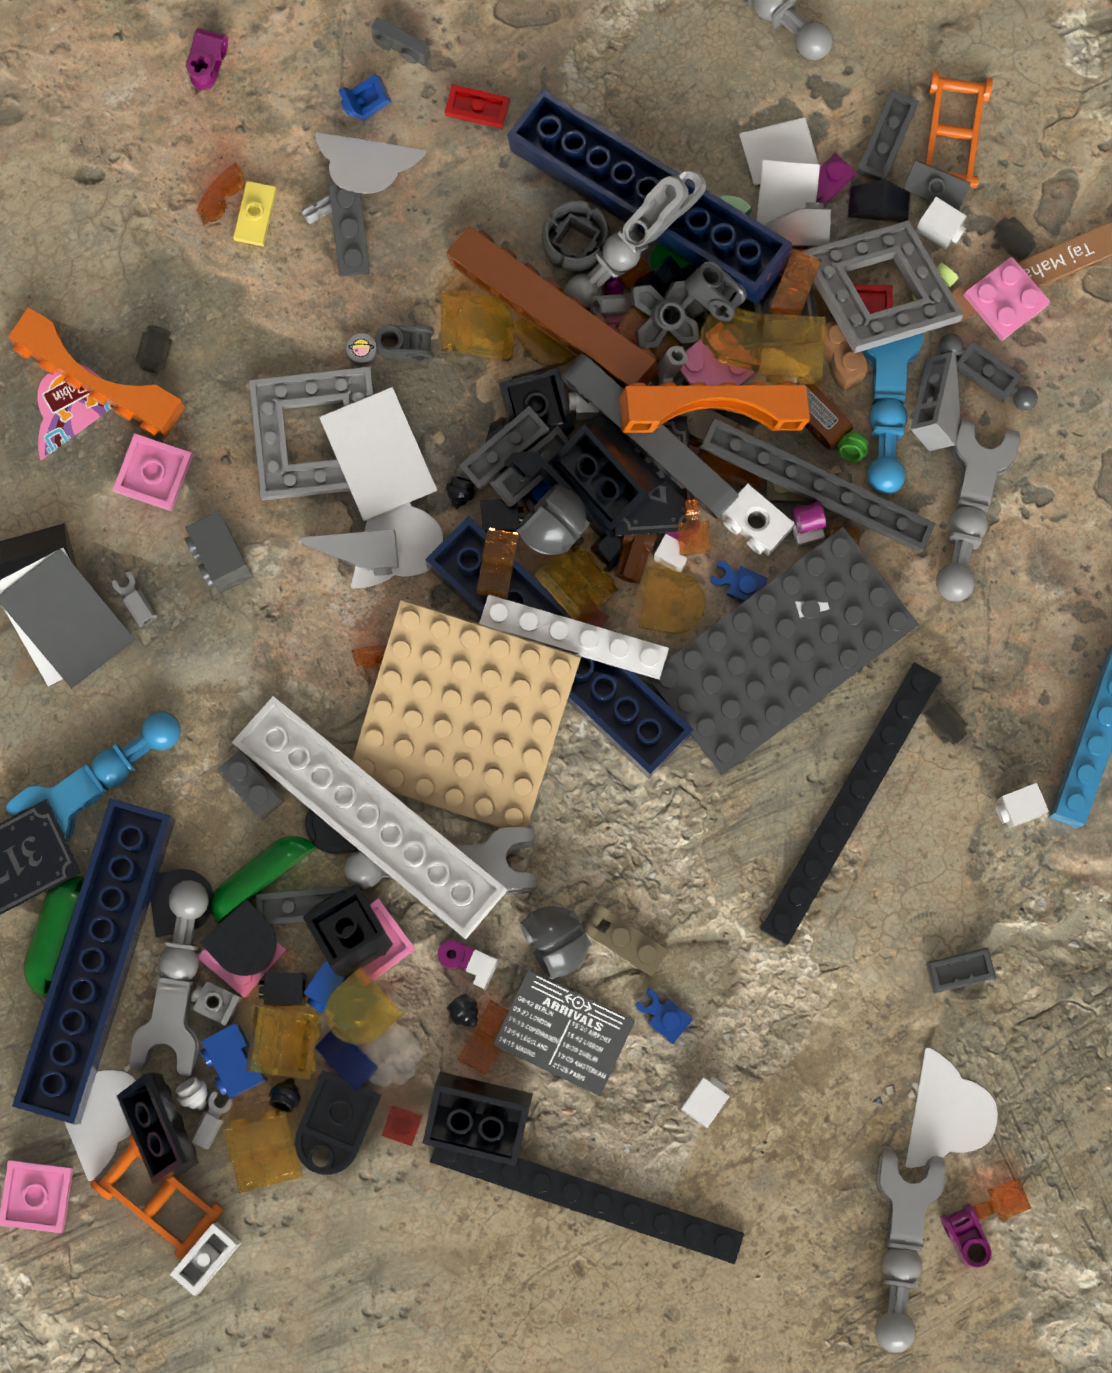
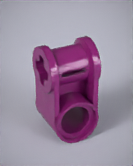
M201 28L196 29L192 40V47L186 61V68L190 74L192 85L195 88L207 90L215 85L222 61L228 49L227 34Z
M965 1204L964 1209L949 1216L945 1214L940 1216L944 1230L953 1243L962 1263L973 1268L987 1265L991 1259L992 1251L971 1204ZM963 1220H967L966 1222L955 1227V1224ZM972 1244H978L983 1252L982 1258L975 1263L967 1255V1250Z

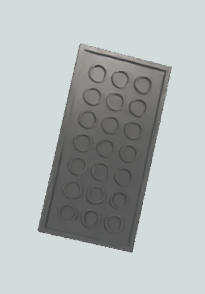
M842 527L666 660L660 680L649 676L646 677L666 704L694 729L691 734L692 738L722 775L919 624L849 533ZM795 602H804L801 607L804 617L800 618ZM817 602L828 603L830 609L820 612V606Z

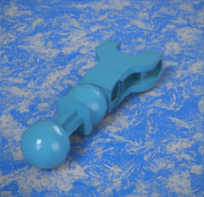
M923 333L862 351L866 361L873 368L872 407L869 412V421L873 428L871 438L878 439V457L870 464L866 475L869 486L876 493L882 495L895 493L900 490L905 482L904 467L896 459V441L902 439L904 427L908 419L907 411L903 405L906 397L907 365L911 364L919 355L923 345Z
M165 711L149 715L142 725V734L122 748L114 743L112 745L114 749H105L99 752L93 758L91 766L88 764L84 765L52 788L41 786L27 787L7 803V812L10 816H15L47 799L66 841H69L75 829L76 817L99 800L105 793L109 792L108 788H115L123 784L128 778L130 770L136 772L137 768L133 764L135 761L152 749L157 751L167 750L178 742L181 735V726L178 719Z

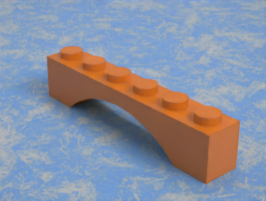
M27 307L8 336L14 345L13 351L25 359H28L30 356L39 361L38 366L52 375L56 371L65 376L63 381L76 390L83 387L90 392L88 396L103 406L106 402L115 407L114 412L127 421H130L131 418L141 423L139 427L154 437L158 433L166 438L185 410L181 399L156 384L145 386L121 385L91 374L67 352L60 332L54 322Z
M790 381L782 382L778 385H766L764 382L736 385L734 382H724L713 386H706V383L703 382L691 383L688 386H676L672 382L662 383L658 386L632 383L625 387L619 397L622 433H653L663 423L677 415L702 409H720L743 414L761 423L771 431H801L810 420L806 385H795L794 382Z

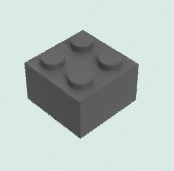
M219 510L185 527L189 536L184 538L195 560H202L203 563L198 565V568L210 589L216 587L219 593L222 594L253 578Z

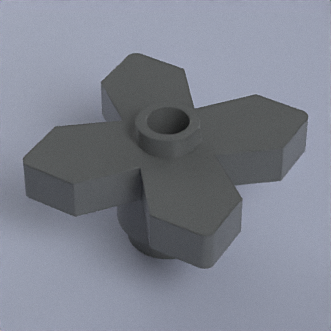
M686 280L672 282L663 297L651 285L631 288L632 305L649 316L635 330L637 347L640 349L642 347H658L667 332L681 344L699 341L698 323L685 315L684 309L695 299L686 290ZM667 309L668 317L664 320L663 311Z

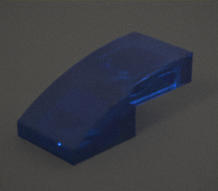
M336 1024L315 1048L334 1070L357 1091L379 1067Z

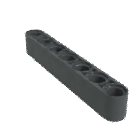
M581 353L560 376L565 384L587 403H593L600 410L598 412L599 415L603 413L630 443L680 488H686L688 490L687 494L711 516L719 519L739 497L737 492L663 424L653 433H622L619 397L624 389L586 355Z

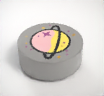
M355 334L347 342V355L354 364L367 365L375 359L377 355L376 343L368 334Z

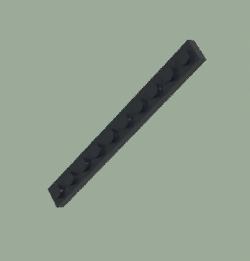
M916 662L912 664L761 926L760 930L786 946L789 944L940 681V676Z
M435 1147L430 1163L732 1264L736 1262L744 1237L743 1232L519 1157L517 1165L513 1166Z

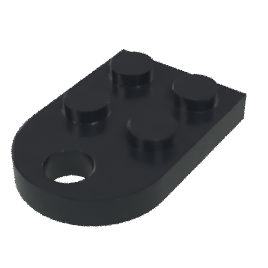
M322 1070L295 1137V1149L301 1163L310 1171L321 1175L336 1174L348 1168L359 1152L382 1094ZM318 1148H325L330 1154V1161L324 1167L315 1165L312 1160L313 1152Z

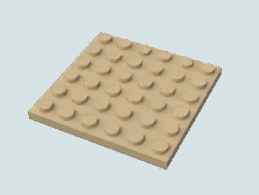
M402 599L400 600L352 761L389 792L500 828L528 827L582 656Z

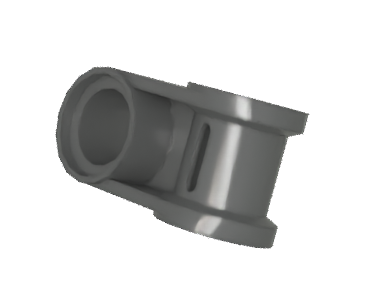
M705 262L685 282L686 290L690 296L707 308L715 318L724 322L733 319L736 307L747 298L745 288L732 279L715 262Z
M427 325L383 326L376 335L377 352L382 358L387 360L431 361L434 358V354L431 352V336L434 334V328ZM386 338H394L398 343L396 346L388 348L382 344V341ZM420 339L422 340V346H421V347H419V340H420Z

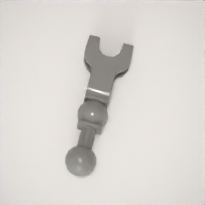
M742 0L748 6H754L760 18L772 21L773 29L783 24L796 36L795 43L799 53L806 59L820 60L827 56L832 49L833 36L828 26L821 22L808 23L795 11L796 0Z
M695 170L682 172L678 176H669L662 179L648 193L644 203L626 222L623 229L618 233H614L606 240L603 251L595 255V258L600 263L589 274H577L568 281L565 287V295L569 298L572 296L577 297L584 303L586 310L591 311L590 299L593 296L602 295V286L611 276L616 278L624 275L628 270L635 267L641 257V251L648 248L647 244L656 240L704 194L706 182L703 176ZM687 179H691L695 183V190L692 194H688V188L685 185ZM639 224L642 225L645 230L644 238L639 234Z
M963 419L960 423L956 445L952 448L953 459L962 472L955 511L949 519L951 535L948 538V543L953 544L954 549L950 564L944 566L936 577L937 590L943 598L949 601L965 600L972 594L975 588L974 575L968 568L972 549H978L988 529L986 514L989 510L996 477L1004 474L1016 459L1020 439L1018 431L1007 430L1001 439L1000 446L995 449H986L980 446L975 439V422Z
M528 827L499 828L483 844L455 846L507 889L504 895L530 893L537 889V880L534 875L513 871L506 861L507 856L513 850L529 847L533 843L534 831ZM361 851L351 854L345 862L344 873L346 879L351 885L358 884L361 889L371 888L379 883L381 878L390 877Z
M185 880L176 884L169 895L170 909L177 916L173 941L164 942V946L167 947L159 958V969L162 976L158 979L151 1020L141 1026L133 1035L130 1065L134 1069L144 1068L150 1061L153 1048L157 1044L162 1043L171 1046L176 1052V1069L180 1075L190 1077L196 1068L200 1041L196 1032L190 1027L188 1018L194 982L191 979L197 973L199 967V959L195 950L199 949V945L191 943L195 919L201 917L206 911L209 900L206 889L200 883L193 880Z
M884 1149L879 1156L876 1185L881 1195L889 1203L886 1247L889 1249L883 1255L881 1266L882 1272L887 1279L883 1280L882 1284L890 1285L888 1311L877 1320L875 1337L883 1349L892 1353H899L909 1349L914 1343L916 1336L915 1325L907 1315L909 1288H918V1284L913 1283L920 1277L922 1271V1260L917 1251H921L925 1212L927 1206L937 1200L944 1190L945 1161L939 1156L930 1158L926 1162L922 1179L912 1184L904 1181L899 1175L896 1153L892 1150Z

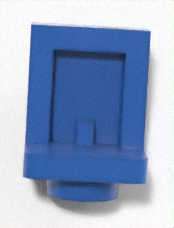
M376 74L353 89L343 87L339 90L342 97L341 105L344 111L349 116L361 120H366L392 102L381 76Z

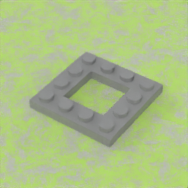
M909 220L802 251L800 259L853 353L960 322L964 315ZM893 259L917 300L870 314L846 272Z
M362 367L249 380L261 500L351 491L338 460L289 465L284 409L343 403L345 407L374 395L371 368Z

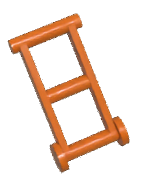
M933 70L929 94L935 96L925 163L932 166L936 136L970 140L966 174L947 173L971 182V188H977L979 176H973L982 107L983 102H989L993 78L986 77L984 83L939 77V71ZM942 90L977 95L972 128L938 123Z
M131 1133L127 1138L131 1143L101 1181L93 1179L90 1186L107 1200H110L112 1196L118 1199L175 1246L177 1250L174 1254L182 1260L208 1228L217 1221L225 1209L216 1202L210 1206L176 1177L166 1179L167 1181L146 1207L141 1209L113 1186L137 1156L143 1160ZM176 1189L206 1212L183 1242L153 1218Z

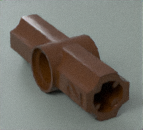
M658 533L624 536L622 543L624 547L619 557L615 577L629 583L640 584L649 553L652 554Z

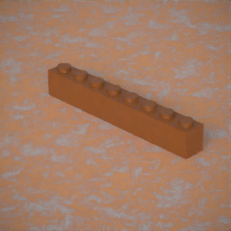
M469 226L446 252L451 266L576 357L581 353L586 355L623 389L632 383H645L647 386L658 374L657 358L653 352L646 347L641 349L632 343V338L624 331L612 329L609 326V322L599 313L591 314L586 310V306L581 300L575 296L571 298L562 293V288L553 280L549 279L546 281L541 278L537 269L531 264L525 263L523 265L516 260V255L505 246L502 248L494 244L492 237L485 231L480 230L477 232Z

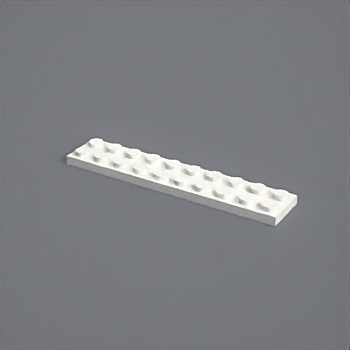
M274 696L233 740L232 743L235 747L241 750L464 939L468 938L507 892L503 885Z

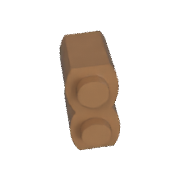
M835 320L821 326L819 331L821 343L817 344L823 358L830 363L831 375L835 383L842 390H846L863 382L867 373V361L862 351L853 353Z

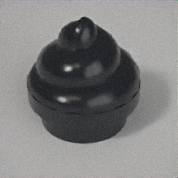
M452 476L451 482L447 483V495L452 500L451 503L454 508L458 509L474 499L477 490L474 489L475 485L470 479Z
M462 994L455 998L447 1007V1011L450 1013V1020L456 1025L475 1027L478 1022L477 1015L479 1012L477 1001L474 998H470L467 994Z
M293 1078L277 1083L269 1092V1104L281 1112H293L294 1107H298L301 1101L298 1087L295 1085Z

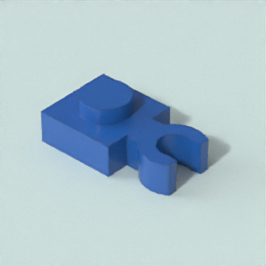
M718 561L716 567L723 570L725 576L723 578L711 576L710 582L715 586H729L727 596L742 603L762 589L768 578L743 566H740L737 573H735L723 561Z
M648 989L646 994L652 998V1005L644 1007L641 1003L637 1002L635 1006L642 1013L652 1014L654 1017L648 1024L673 1044L693 1019L670 999L664 1005H661L658 995L653 990Z

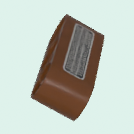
M805 376L802 380L795 383V385H806L810 420L804 427L825 448L831 450L845 434L853 430V426L849 419Z

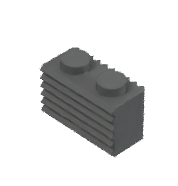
M241 750L219 768L218 773L258 819L264 820L284 802L283 798Z

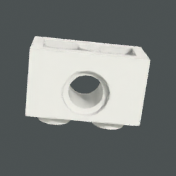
M747 484L738 494L739 497L723 513L722 518L725 520L723 524L735 535L738 533L743 535L748 540L747 545L759 555L763 552L769 557L792 531L795 523ZM759 517L763 520L764 526L760 529L752 528L748 523V519Z
M218 1222L213 1223L170 1275L192 1295L196 1296L200 1294L241 1245V1242Z

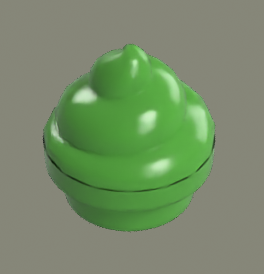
M860 432L847 433L838 443L839 454L847 462H859L866 457L869 451L868 440Z

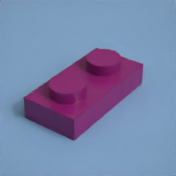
M836 152L819 169L816 203H824V206L849 184L857 174Z

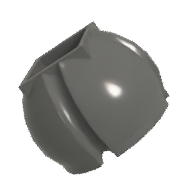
M568 201L556 207L549 214L550 219L544 222L542 229V245L548 258L556 265L561 263L564 270L572 272L585 271L600 263L595 258V255L603 251L606 240L611 236L610 227L604 215L597 208L591 210L590 205L584 201ZM570 228L592 239L582 256L560 245Z
M557 483L533 507L535 513H528L516 531L520 534L523 542L531 549L542 554L559 556L570 549L590 523L587 521L586 510L580 497L573 490Z
M559 906L542 907L530 913L524 921L520 922L528 945L535 946L533 954L547 977L551 980L574 972L583 963L588 949L592 945L576 913Z

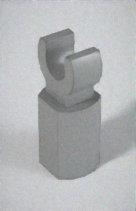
M631 292L623 295H597L590 299L591 313L593 315L595 313H599L602 316L623 314L637 316L641 314L640 310L632 308Z
M681 346L669 348L657 363L659 370L657 375L660 379L658 385L673 382V377L686 363L688 356Z
M128 571L126 573V576L129 578V585L127 587H120L115 580L112 581V586L117 593L125 596L123 602L138 626L143 627L155 620L157 614L142 590H136L137 580Z
M217 1091L210 1095L208 1099L209 1110L208 1112H203L190 1138L192 1143L207 1150L212 1145L223 1123L222 1115L228 1113L234 1104V1100L228 1099L223 1108L218 1107L216 1099L219 1092Z

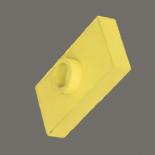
M246 181L233 236L234 241L264 247L277 193L276 187Z

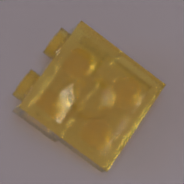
M764 314L760 376L766 377V382L771 383L785 382V378H797V384L815 385L816 380H822L826 317Z
M579 545L570 548L555 561L542 566L534 574L536 579L573 620H578L604 606L619 590L614 585L613 578L594 563L591 553L582 549Z
M255 1007L246 1071L310 1080V1076L316 1066V1057L313 1054L315 1042H317L320 1036L319 1016Z
M279 1110L260 1114L261 1121L249 1123L248 1118L229 1122L230 1129L223 1130L239 1193L303 1177L288 1114L280 1115Z

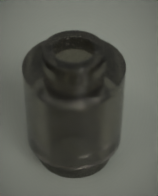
M1005 216L993 228L996 232L993 239L1013 258L1017 257L1020 261L1024 260L1038 245L1034 240L1035 236L1015 216L1010 219Z
M150 325L147 326L146 332L142 333L135 359L140 364L141 370L149 373H158V370L165 369L172 343L169 330Z
M942 698L933 703L923 713L927 719L925 721L926 724L944 745L951 742L954 746L968 734L965 731L968 726L967 722L950 702L945 703Z

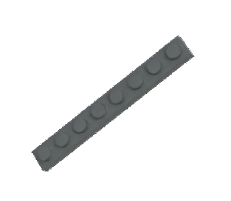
M713 418L701 443V449L812 502L819 501L821 506L921 553L925 550L936 524L716 418Z

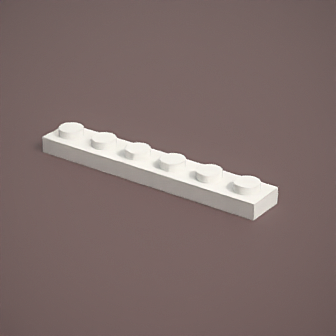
M492 595L487 597L479 623L659 680L669 650L668 647Z

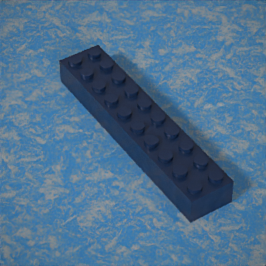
M544 89L540 91L507 134L511 152L625 223L641 207L648 193L662 179L680 174ZM687 179L685 185L688 188V194H692L695 190V183ZM705 190L704 194L689 210L677 218L654 240L697 268L705 262H715L732 279L745 288L747 292L746 299L756 305L792 258V242L708 190ZM639 224L638 231L645 235L643 226Z
M470 516L425 559L427 568L480 618L482 617L488 595H492L579 621ZM581 657L567 702L649 779L691 736L694 729L634 672Z
M109 799L14 1098L13 1107L67 1123L81 1124L150 904L155 882L175 824V819L172 816L115 799Z

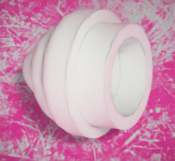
M196 1076L185 1080L175 1091L178 1095V1102L183 1107L204 1110L207 1103V1085L204 1081H199Z

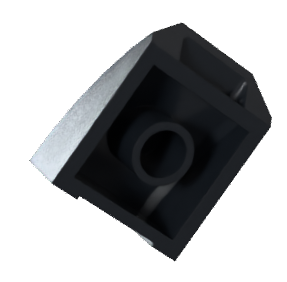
M557 365L542 367L498 380L509 423L530 406L550 431L558 426L567 437L574 430L563 381L560 377V369Z
M358 884L343 888L313 906L303 916L309 930L337 977L353 975L354 972L380 956L386 955L393 944Z

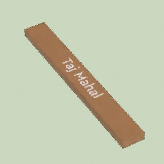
M1112 221L1018 262V264L1040 288L1112 256ZM981 279L951 291L964 314L960 322L978 315L977 311L963 295Z

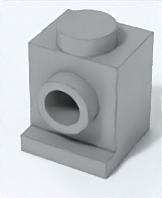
M206 981L204 986L198 985L192 995L191 1002L195 1003L192 1010L229 1027L244 998ZM212 996H216L219 999V1005L216 1008H211L208 1005V1000Z

